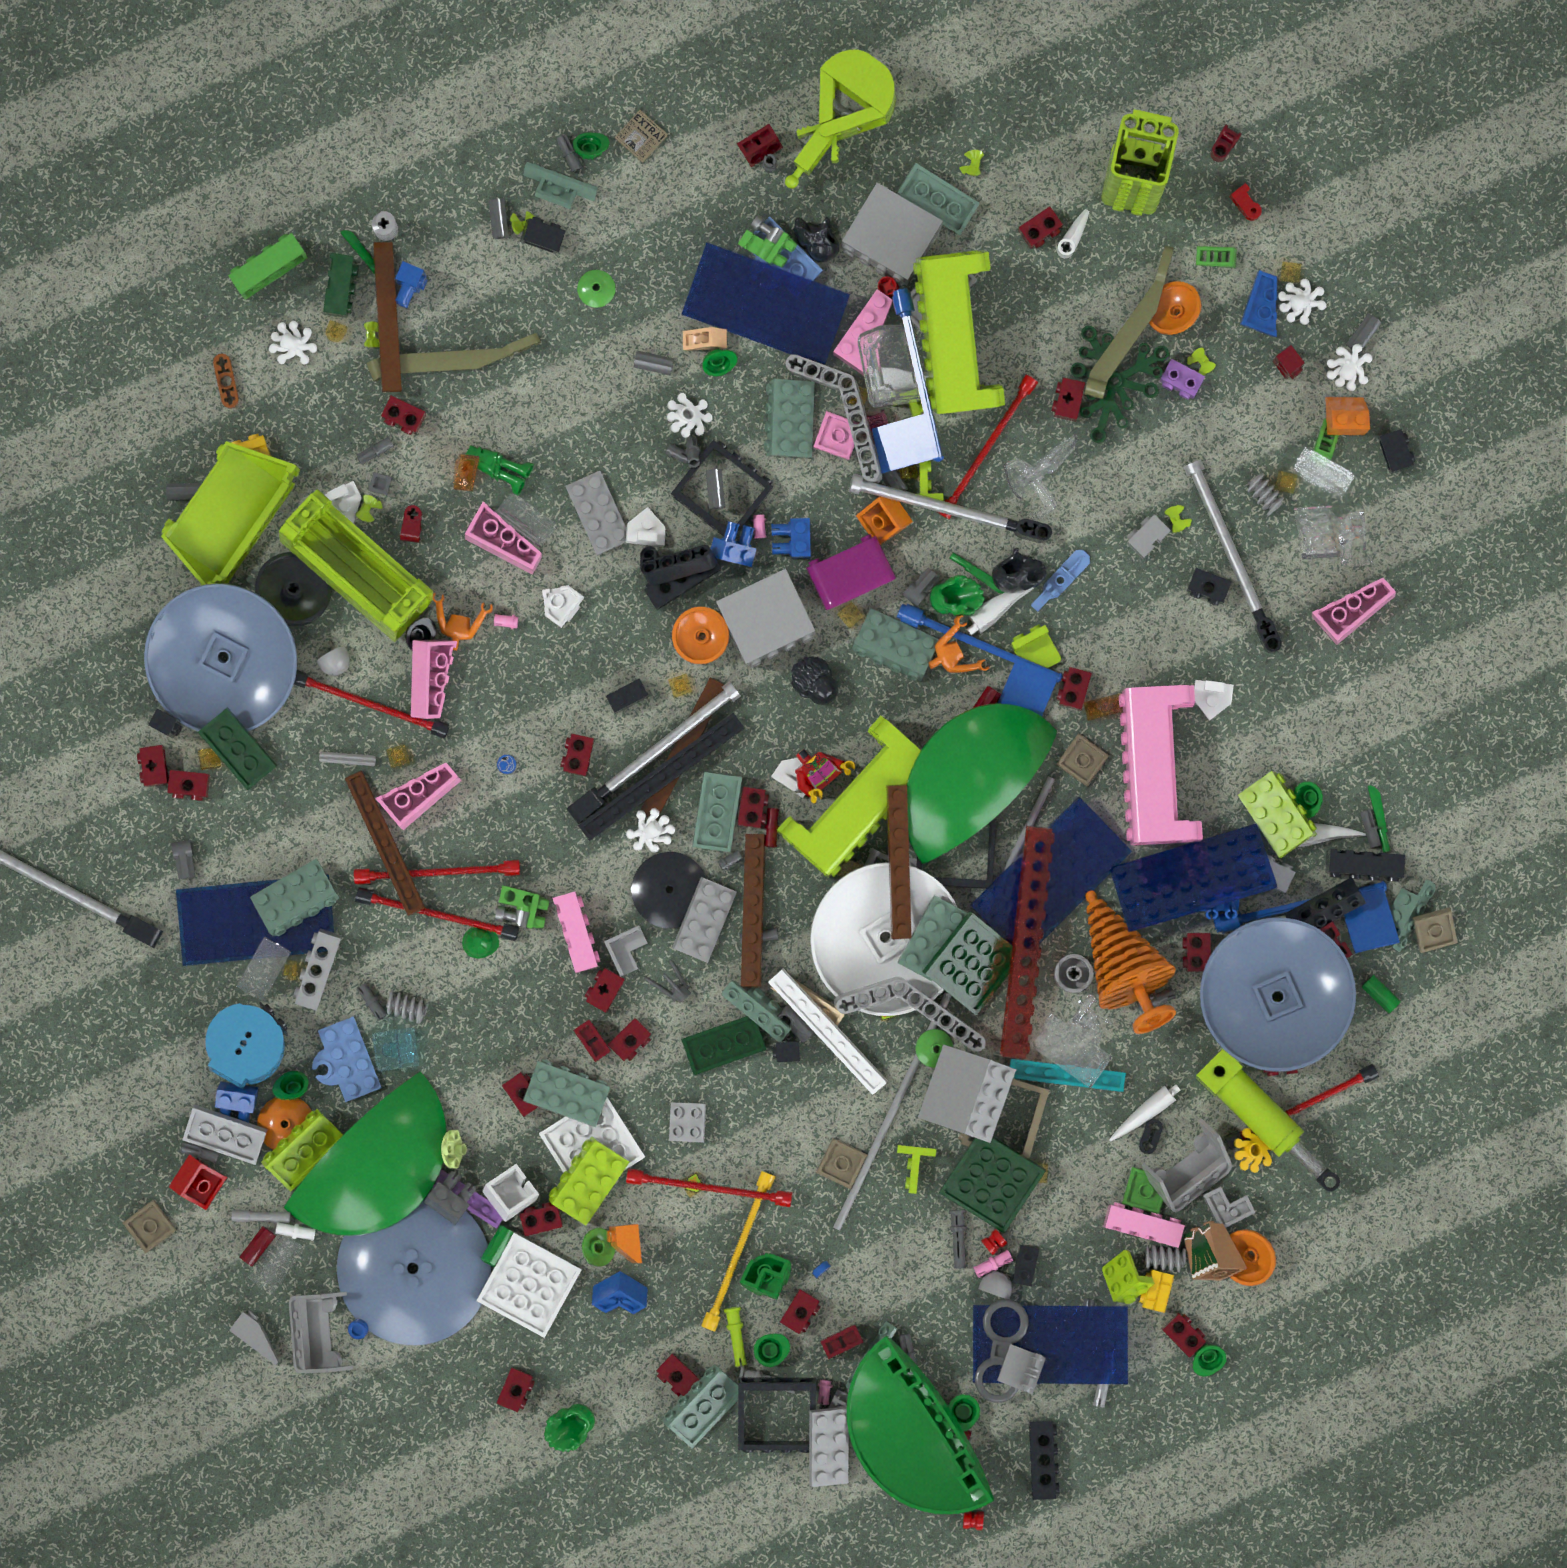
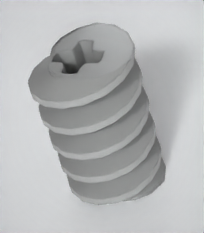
M381 211L374 216L372 228L376 236L382 241L392 240L398 233V226L394 216L387 211Z
M1261 473L1245 486L1250 485L1247 490L1248 493L1255 491L1252 496L1253 499L1260 497L1257 501L1258 505L1265 503L1262 510L1269 509L1267 516H1269L1283 505L1284 497L1277 498L1279 491L1272 492L1274 485L1267 486L1270 480H1262L1265 474Z
M391 990L386 1005L387 1014L390 1015L394 1011L395 1017H398L402 1013V1019H406L409 1015V1021L412 1022L416 1018V1023L420 1024L426 1015L429 1001L423 1006V999H420L418 1003L415 1002V997L408 1001L407 994L401 999V992L394 996V992Z
M1147 1245L1145 1253L1146 1268L1149 1269L1150 1265L1153 1264L1154 1270H1157L1158 1266L1161 1265L1162 1271L1165 1270L1166 1266H1169V1270L1172 1271L1174 1266H1176L1177 1272H1180L1181 1268L1185 1265L1186 1249L1183 1248L1180 1254L1179 1248H1175L1172 1253L1171 1247H1167L1164 1252L1163 1246H1160L1157 1251L1155 1245H1152L1150 1250Z

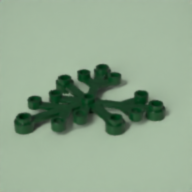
M1085 326L1081 331V336L1084 340L1091 343L1094 351L1083 346L1079 349L1080 357L1099 360L1113 341L1114 336L1110 333H1105L1102 336L1103 343L1101 346L1097 340V330L1092 326ZM1088 331H1093V336L1087 337ZM1106 336H1111V341L1105 342ZM1146 343L1140 344L1136 364L1121 373L1114 371L1109 378L1105 391L1108 390L1107 396L1089 407L1081 409V416L1088 419L1094 412L1103 408L1097 428L1091 431L1090 437L1092 441L1100 444L1106 440L1105 428L1111 410L1117 420L1118 427L1125 429L1129 425L1128 419L1123 416L1114 400L1116 391L1122 401L1123 408L1126 410L1134 408V401L1128 397L1123 387L1143 392L1148 398L1158 396L1159 388L1156 384L1149 382L1144 385L1126 379L1138 372L1150 374L1157 379L1161 378L1163 370L1158 366L1151 367L1150 365L1157 361L1164 362L1168 360L1170 351L1167 347H1156L1154 354L1146 358L1151 348ZM1147 346L1148 350L1143 353L1141 348ZM1084 349L1088 350L1086 356L1082 355V350ZM1165 351L1166 355L1165 357H1160L1159 353ZM1080 362L1074 363L1070 369L1071 374L1076 378L1089 377L1091 371L1086 369V366ZM1079 367L1083 370L1081 374L1076 373V369ZM1156 369L1160 370V375L1158 376L1154 375ZM1115 377L1119 379V382L1117 384L1112 383V380ZM1153 387L1155 389L1154 394H1149V389ZM1086 395V397L1090 400L1097 399V397L1090 398L1089 395ZM1127 401H1131L1129 408L1125 407ZM1085 409H1089L1090 414L1088 416H1084L1083 414ZM1122 419L1126 420V424L1124 426H1120V421ZM1097 433H1102L1101 439L1096 438Z

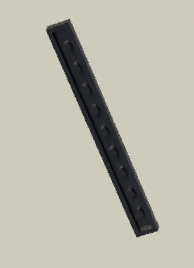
M732 713L579 824V828L589 841L593 840L744 730V726L736 715Z

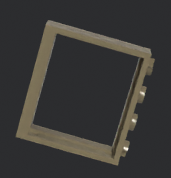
M1013 1079L1011 1085L1040 1093L1022 1151V1155L1030 1158L1049 1090ZM960 1133L958 1140H961V1145L969 1147L972 1142L968 1140L969 1136Z

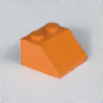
M1364 397L1325 398L1327 435H1365L1370 430L1369 409Z
M881 496L856 515L867 533L871 534L872 537L876 536L880 545L913 522L899 501Z
M638 1224L609 1226L607 1241L611 1243V1246L631 1263H642Z

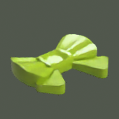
M970 150L964 155L971 160V164L969 166H961L959 169L964 175L967 173L970 176H978L981 174L979 166L984 153L980 150Z
M526 211L525 221H520L516 214L513 213L510 217L513 231L519 235L524 229L526 220L532 219L535 216Z
M374 321L364 323L367 338L364 346L378 348L379 339L376 338L378 323Z
M1202 347L1195 350L1191 355L1192 357L1189 356L1187 360L1188 365L1199 362L1201 368L1198 373L1206 375L1216 367L1215 363L1209 361Z
M363 495V504L360 510L355 513V516L362 521L373 522L375 519L369 511L371 507L382 509L381 501H377L373 496Z
M1176 505L1164 511L1170 517L1173 524V533L1180 532L1191 525L1192 519H1180L1179 514L1184 509V506Z

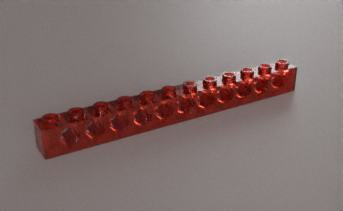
M1026 825L1000 1055L1003 1057L1026 1059V1054L1030 1052L1028 1035L1032 1033L1030 1018L1034 1015L1035 1007L1032 1001L1037 993V986L1034 984L1035 978H1038L1039 975L1037 959L1041 957V947H1039V941L1043 938L1041 924L1046 916V910L1043 907L1044 901H1047L1048 890L1045 889L1046 882L1050 880V871H1048V864L1052 862L1050 847L1054 843L1055 838L1052 829L1048 827ZM1041 841L1043 849L1037 852L1035 844ZM1035 861H1040V869L1034 871L1033 863ZM1038 880V888L1032 890L1030 887L1031 882ZM1031 899H1035L1037 902L1033 909L1028 907ZM1029 918L1034 919V925L1031 928L1026 927V921ZM1031 937L1032 944L1029 947H1025L1024 940ZM1028 956L1030 958L1029 964L1022 966V959ZM1026 975L1028 978L1027 983L1020 985L1019 979ZM1020 995H1025V1002L1023 1004L1017 1003V998ZM1018 1014L1023 1015V1020L1020 1023L1015 1022V1017ZM1020 1033L1021 1039L1018 1042H1013V1035Z

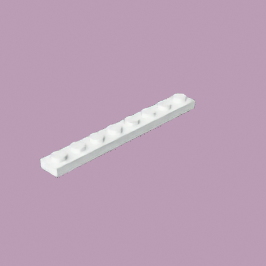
M784 968L769 980L768 983L872 1095L887 1083L888 1080Z

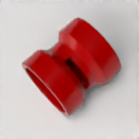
M886 276L879 280L878 290L892 298L894 296L893 292L899 290V285L893 278Z
M997 1229L993 1230L989 1237L981 1240L992 1255L996 1254L1000 1247L1008 1244Z
M984 1511L965 1512L963 1529L975 1528L976 1530H982Z

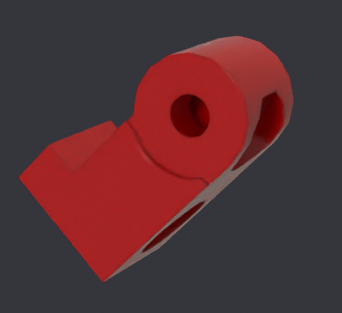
M1245 183L1229 197L1247 220L1255 221L1260 217L1262 208L1258 203L1253 202L1247 194L1250 188Z

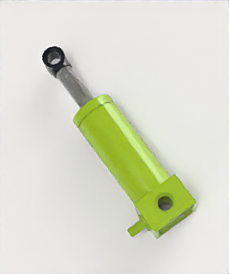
M1222 1049L1196 1075V1079L1214 1097L1217 1096L1278 1157L1284 1152L1292 1153L1313 1174L1324 1191L1334 1192L1340 1185L1338 1175L1329 1168L1326 1169L1300 1144L1299 1141L1301 1139L1299 1137L1305 1131L1242 1070L1243 1066L1239 1064L1238 1060ZM1220 1068L1225 1074L1222 1077H1217L1214 1074V1070ZM1327 1177L1335 1179L1334 1187L1330 1188L1325 1185Z

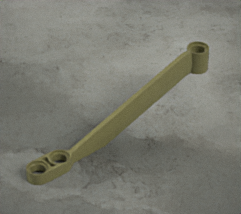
M1164 246L1155 282L1090 371L1085 395L1103 399L1109 378L1156 314L1173 254V247Z
M535 333L497 349L399 354L400 371L403 374L479 369L512 356L517 351L520 353L532 348L531 345H538L541 341L538 333ZM380 357L366 363L374 382L379 381V378H381Z

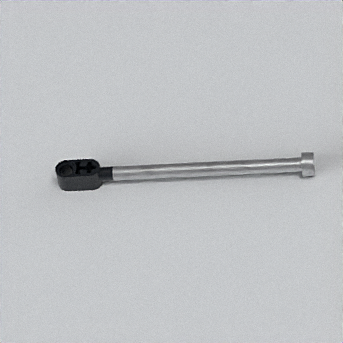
M1201 460L1190 463L1183 468L1187 476H1192L1251 609L1256 621L1255 630L1260 642L1267 653H1276L1281 648L1282 641L1273 621L1266 617L1202 473V470L1205 469ZM1262 622L1269 625L1267 628L1268 634L1273 633V635L1268 636L1266 639L1263 637L1267 635L1265 629H1260ZM1268 640H1275L1277 648L1270 649L1267 645Z
M853 474L849 492L859 494L862 491L1014 532L1018 538L1036 543H1044L1052 535L1051 527L1038 521L1008 519L863 480V476ZM1022 525H1025V529H1027L1025 532H1022L1023 529L1020 528ZM1038 529H1043L1046 532V538H1041L1038 535Z
M730 681L722 686L724 690L598 790L596 787H593L571 804L567 811L578 824L583 822V819L588 818L607 802L605 798L730 699L733 702L737 700L741 695Z
M0 850L1 864L123 927L122 932L148 946L155 948L163 933L162 930L134 915L127 917Z

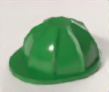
M591 132L580 134L573 141L575 152L583 159L593 160L600 156L610 145L607 136Z
M719 348L710 350L703 358L702 368L710 376H722L732 370L738 361V357L731 350H721Z
M1311 781L1300 783L1294 790L1296 796L1294 800L1298 805L1301 804L1306 811V818H1312L1318 813L1324 800L1322 791L1317 784Z
M473 927L466 931L463 936V950L470 957L481 959L493 954L497 950L499 938L493 931Z
M290 1071L284 1073L276 1080L272 1091L274 1096L281 1100L300 1099L307 1091L309 1081L304 1073Z
M782 1334L764 1335L754 1345L755 1359L766 1367L779 1365L790 1352L789 1340Z
M1206 1344L1199 1348L1193 1360L1192 1368L1194 1372L1204 1377L1219 1371L1226 1363L1225 1351L1215 1344Z
M958 1395L948 1405L963 1431H968L972 1428L980 1416L979 1403L970 1395Z

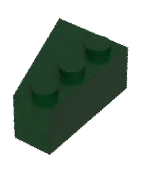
M330 252V259L332 261L330 270H328L329 280L325 293L323 312L325 315L347 318L348 313L351 314L353 309V302H350L351 295H355L356 284L353 283L354 276H358L359 265H356L353 256Z

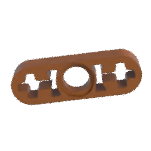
M218 354L213 360L221 402L226 408L233 409L239 404V396L231 360L226 354ZM220 358L227 361L224 366L226 371L230 369V373L223 372L219 375L218 372H222V367L217 365L220 362ZM225 376H229L232 380L231 384L227 387L221 384V379ZM234 388V391H230V394L235 400L230 405L228 402H225L228 399L227 392L223 393L222 390Z

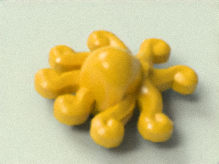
M1244 1128L1242 1135L1251 1141L1235 1139L1234 1146L1240 1148V1150L1236 1151L1234 1156L1236 1160H1242L1243 1157L1246 1158L1240 1162L1241 1170L1246 1171L1249 1167L1251 1172L1256 1173L1259 1171L1258 1165L1263 1157V1165H1271L1272 1159L1267 1150H1272L1258 1136L1251 1133L1249 1128Z

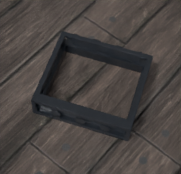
M713 440L699 457V466L690 468L671 492V496L724 537L727 527L681 492L715 449L765 488L737 523L740 524L737 531L738 535L743 525L749 521L773 490L771 485L773 482L766 476L760 477L756 473L758 470L752 465L748 464L746 466L742 463V458L738 454L728 452L726 450L728 447L724 443Z
M996 819L987 824L989 825L986 880L934 877L943 886L992 889ZM916 857V868L922 870V863Z
M738 1377V1450H742L745 1453H751L754 1450H762L764 1453H771L773 1450H781L783 1453L800 1450L802 1453H809V1441H744V1391H810V1410H816V1378Z

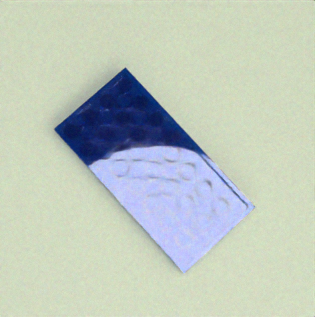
M706 242L681 315L717 328L727 329L728 332L788 354L798 355L826 365L850 294Z
M1078 797L970 906L1002 938L1022 953V959L1024 960L1086 898L1085 894L1088 891L1094 890L1132 850Z
M1257 823L1212 836L1199 842H1192L1109 867L1129 932L1278 888Z
M280 879L176 889L183 966L307 954L308 950H313L314 944L311 941L314 933H318L320 928L335 933L332 906L324 907L317 915L309 916L301 924L286 929L284 934L272 936L250 897ZM325 947L317 949L318 953L328 952Z
M973 1305V1383H975L977 1368L983 1361L991 1357L993 1341L987 1336L983 1328V1316L990 1305ZM1021 1305L1028 1315L1029 1326L1024 1337L1012 1345L1046 1358L1037 1384H1128V1306ZM1001 1307L992 1314L991 1327L997 1335L1011 1337L1018 1332L1021 1320L1019 1314L1014 1309ZM1002 1365L988 1367L983 1375V1383H1002L997 1381Z

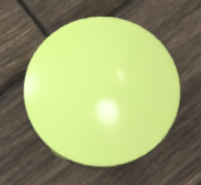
M458 1130L446 1132L442 1141V1158L445 1165L450 1169L459 1168L462 1155H465L467 1152V1147L465 1144H462Z

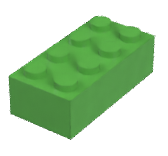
M292 233L289 235L284 234L278 239L279 242L273 246L272 244L262 249L263 252L261 254L251 256L246 260L247 263L242 267L240 265L236 266L230 271L231 274L228 276L244 300L308 259Z

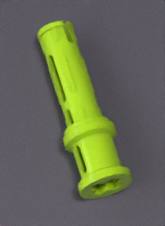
M741 1307L723 1309L728 1322L726 1329L730 1330L735 1367L740 1366L739 1358H741L742 1366L747 1365L741 1328L744 1325L740 1320L739 1314Z

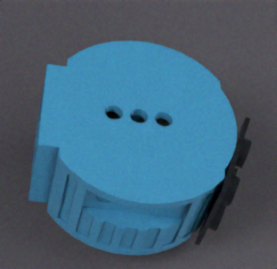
M260 1002V1008L240 1003L231 1005L214 1017L206 1033L205 1044L210 1060L208 1064L209 1070L241 1089H244L247 1083L250 1085L257 1084L269 1078L278 1069L284 1056L285 1043L283 1033L287 1037L288 1028L281 1018L276 1019L274 1017V1011L267 1003L263 1005Z

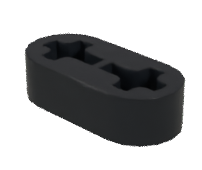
M1150 1119L1144 1127L1139 1142V1149L1144 1154H1152L1156 1150L1163 1130V1125L1158 1119ZM1156 1122L1159 1131H1154L1153 1136H1151L1149 1124ZM1150 1137L1152 1138L1150 1144L1153 1145V1148L1145 1151V1147L1142 1144L1143 1142L1146 1143Z

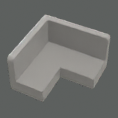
M636 926L604 941L620 977L638 969L631 951L648 944L640 926Z
M1221 1186L1202 1195L1215 1222L1224 1224L1225 1228L1256 1213L1247 1195L1229 1203Z

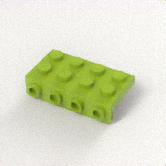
M1271 771L1238 794V796L1277 856L1282 858L1309 838L1315 837L1317 835L1315 831L1317 827L1312 820L1308 821L1305 816V809L1294 800L1296 798L1294 792L1290 788H1286L1284 777L1280 773L1277 774Z
M316 1109L306 1116L304 1122L296 1125L287 1138L281 1139L277 1147L263 1157L261 1163L291 1192L304 1180L313 1167L343 1134Z
M592 1136L590 1139L585 1140L579 1155L574 1156L572 1159L571 1167L561 1175L558 1186L550 1191L549 1201L586 1226L629 1164V1161Z

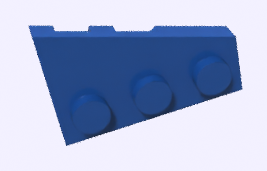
M1260 270L1257 271L1240 325L1272 337H1277V276Z

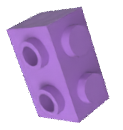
M1171 359L1160 382L1163 383L1162 386L1170 391L1175 389L1179 391L1181 397L1189 400V398L1194 399L1205 376Z

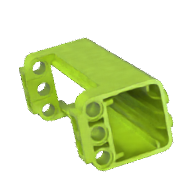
M1136 109L1133 110L1132 114H1126L1122 117L1117 139L1111 150L1101 195L1102 202L1105 205L1112 206V209L1115 211L1123 212L1124 209L1130 210L1131 214L1142 216V213L1152 214L1156 211L1169 179L1179 133L1177 125L1171 122L1172 117ZM1132 120L1135 123V127L1128 128L1125 122ZM1150 124L1154 127V131L1151 133L1146 132L1144 126ZM1169 128L1173 131L1174 135L1167 137L1164 135L1163 130ZM1128 136H1132V137H1136V138H1141V139H1145V140H1150V141H1154V142L1163 143V144H1165L1164 150H1161V146H1162V145H1160V144H1156V143H1153V142L1142 141V140H1138V139H1135V138H1129ZM1141 151L1145 157L1138 159L1135 157V152ZM1154 156H1161L1159 163L1154 161ZM1119 162L1156 170L1154 177H1158L1156 182L1151 181L1152 178L1144 180L1140 179L1139 175L1135 178L1128 176V173L1125 175L1119 174L1121 168Z
M976 250L915 258L916 263H913L914 274L918 277V282H915L916 293L920 295L917 307L918 312L922 314V320H919L920 331L924 333V339L921 340L922 350L926 352L924 368L928 371L926 386L930 390L931 396H929L932 411L937 414H946L1005 405L1002 385L984 386V384L980 385L969 291L968 274L990 271L989 252Z
M318 489L306 498L279 530V539L284 546L393 642H396L404 634L407 627L415 622L433 600V590L405 570L332 505V501Z
M881 715L867 732L883 748L813 826L807 830L789 816L777 829V832L827 878L831 875L835 877L841 870L840 865L843 861L847 863L855 854L853 850L856 847L860 849L867 842L866 836L869 833L873 835L877 831L882 818L887 820L886 785H907L911 769L921 751Z

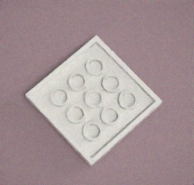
M608 1097L605 1100L596 1128L564 1117L539 1133L563 1173L571 1167L572 1159L574 1156L579 1155L585 1140L590 1139L592 1136L629 1161L625 1170L645 1158Z
M513 1233L476 1301L545 1338L582 1269L522 1236Z

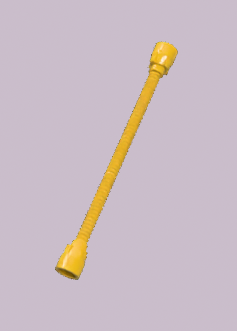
M761 1171L756 1184L758 1186L757 1191L762 1193L767 1192V1190L770 1191L776 1176ZM762 1198L754 1199L752 1210L749 1212L750 1215L747 1217L743 1233L740 1235L741 1238H739L738 1245H736L732 1261L729 1263V1268L723 1279L724 1282H722L723 1284H721L722 1286L714 1302L715 1305H713L714 1307L711 1308L710 1312H706L701 1326L714 1332L717 1329L721 1318L719 1317V1309L721 1308L723 1297H725V1292H727L726 1290H728L727 1288L730 1285L729 1283L735 1272L734 1269H736L737 1262H739L740 1253H742V1248L746 1244V1239L752 1228L751 1225H753L752 1223H754L756 1218L755 1216L761 1205L760 1202L763 1200Z

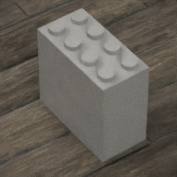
M876 183L843 238L841 248L844 249L843 252L848 256L853 257L855 255L860 258L859 261L865 266L869 267L872 265L877 268L876 272L883 276L889 275L898 285L902 286L904 284L907 286L914 275L913 263H916L915 258L925 257L940 232L943 221L881 184Z
M786 569L716 601L717 607L728 626L732 639L746 667L754 668L762 664L761 660L765 658L771 660L779 656V651L785 649L788 652L796 648V643L801 641L803 644L813 640V635H815V629Z
M943 1045L918 1118L991 1143L1016 1069Z

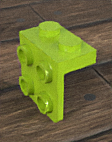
M1038 624L1030 629L1031 633L1025 636L1021 633L1013 638L1014 642L1011 643V647L1015 654L1021 658L1045 668H1050L1061 661V657L1048 634L1049 631L1046 625L1041 627Z
M1123 1250L1102 1268L1113 1302L1131 1304L1138 1296L1146 1293L1155 1284L1152 1277L1138 1275L1129 1250Z

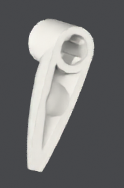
M1085 209L1077 217L1059 242L1057 253L1061 258L1065 259L1073 255L1086 226L1089 215L1088 210ZM1069 245L1070 252H1063L1061 246Z

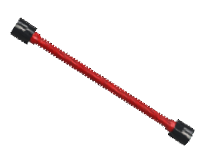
M299 670L296 672L294 682L296 686L302 688L313 686V688L315 687L338 697L352 700V702L366 705L368 708L382 711V713L396 716V718L405 719L407 722L419 724V726L421 725V727L430 730V734L445 739L450 727L447 723L438 720L427 722L424 719L411 717V715L402 711H397L376 702L374 703V701L363 697L360 698V696L358 697L349 692H344V690L330 687V685L321 684L319 681H314L313 678L309 677L310 674Z
M359 887L355 898L357 903L366 905L381 903L405 910L401 901L398 902L393 899L379 897L377 894H373L374 891ZM429 908L417 912L422 915L426 914V916L438 917V919L450 920V922L455 921V923H462V925L493 931L501 935V938L515 942L519 931L518 926L506 923L503 926L486 924V922H479L446 912L441 913V911L429 910Z
M1370 1064L1359 1070V1073L1355 1077L1350 1078V1080L1348 1079V1081L1346 1080V1082L1344 1081L1328 1089V1091L1326 1090V1092L1324 1091V1093L1322 1092L1304 1101V1103H1299L1285 1112L1289 1116L1295 1115V1113L1297 1114V1112L1299 1113V1111L1313 1106L1317 1102L1319 1103V1101L1321 1102V1100L1323 1101L1352 1085L1362 1082L1366 1084L1379 1078L1375 1066ZM1237 1130L1224 1136L1230 1150L1236 1148L1234 1146L1235 1139L1239 1138L1242 1141L1248 1139L1242 1135V1131L1239 1132Z

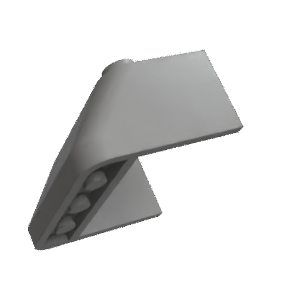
M1203 1119L1199 1120L1203 1133L1196 1136L1194 1140L1195 1151L1166 1172L1163 1168L1152 1170L1145 1163L1142 1164L1148 1181L1173 1212L1182 1210L1226 1176L1232 1168V1163L1220 1135Z
M347 1292L298 1295L290 1298L289 1313L293 1363L297 1373H328L353 1370V1366H341L342 1357L337 1351H331L328 1312H333L337 1306L336 1297L347 1296Z

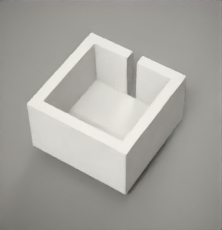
M517 1164L485 1184L482 1191L505 1222L536 1202L539 1193L530 1181H527L524 1188H522L527 1177Z

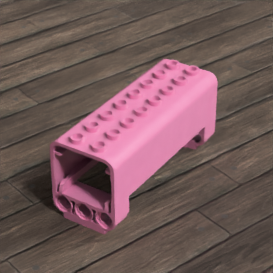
M1194 685L1125 688L1122 694L1119 695V707H1123V713L1120 714V725L1124 726V732L1121 734V744L1125 745V751L1122 753V763L1126 764V771L1123 772V782L1127 783V790L1124 791L1125 803L1128 802V809L1125 810L1126 822H1129V828L1126 829L1127 841H1130V845L1191 843L1203 840L1202 822L1178 821L1172 709L1194 706Z

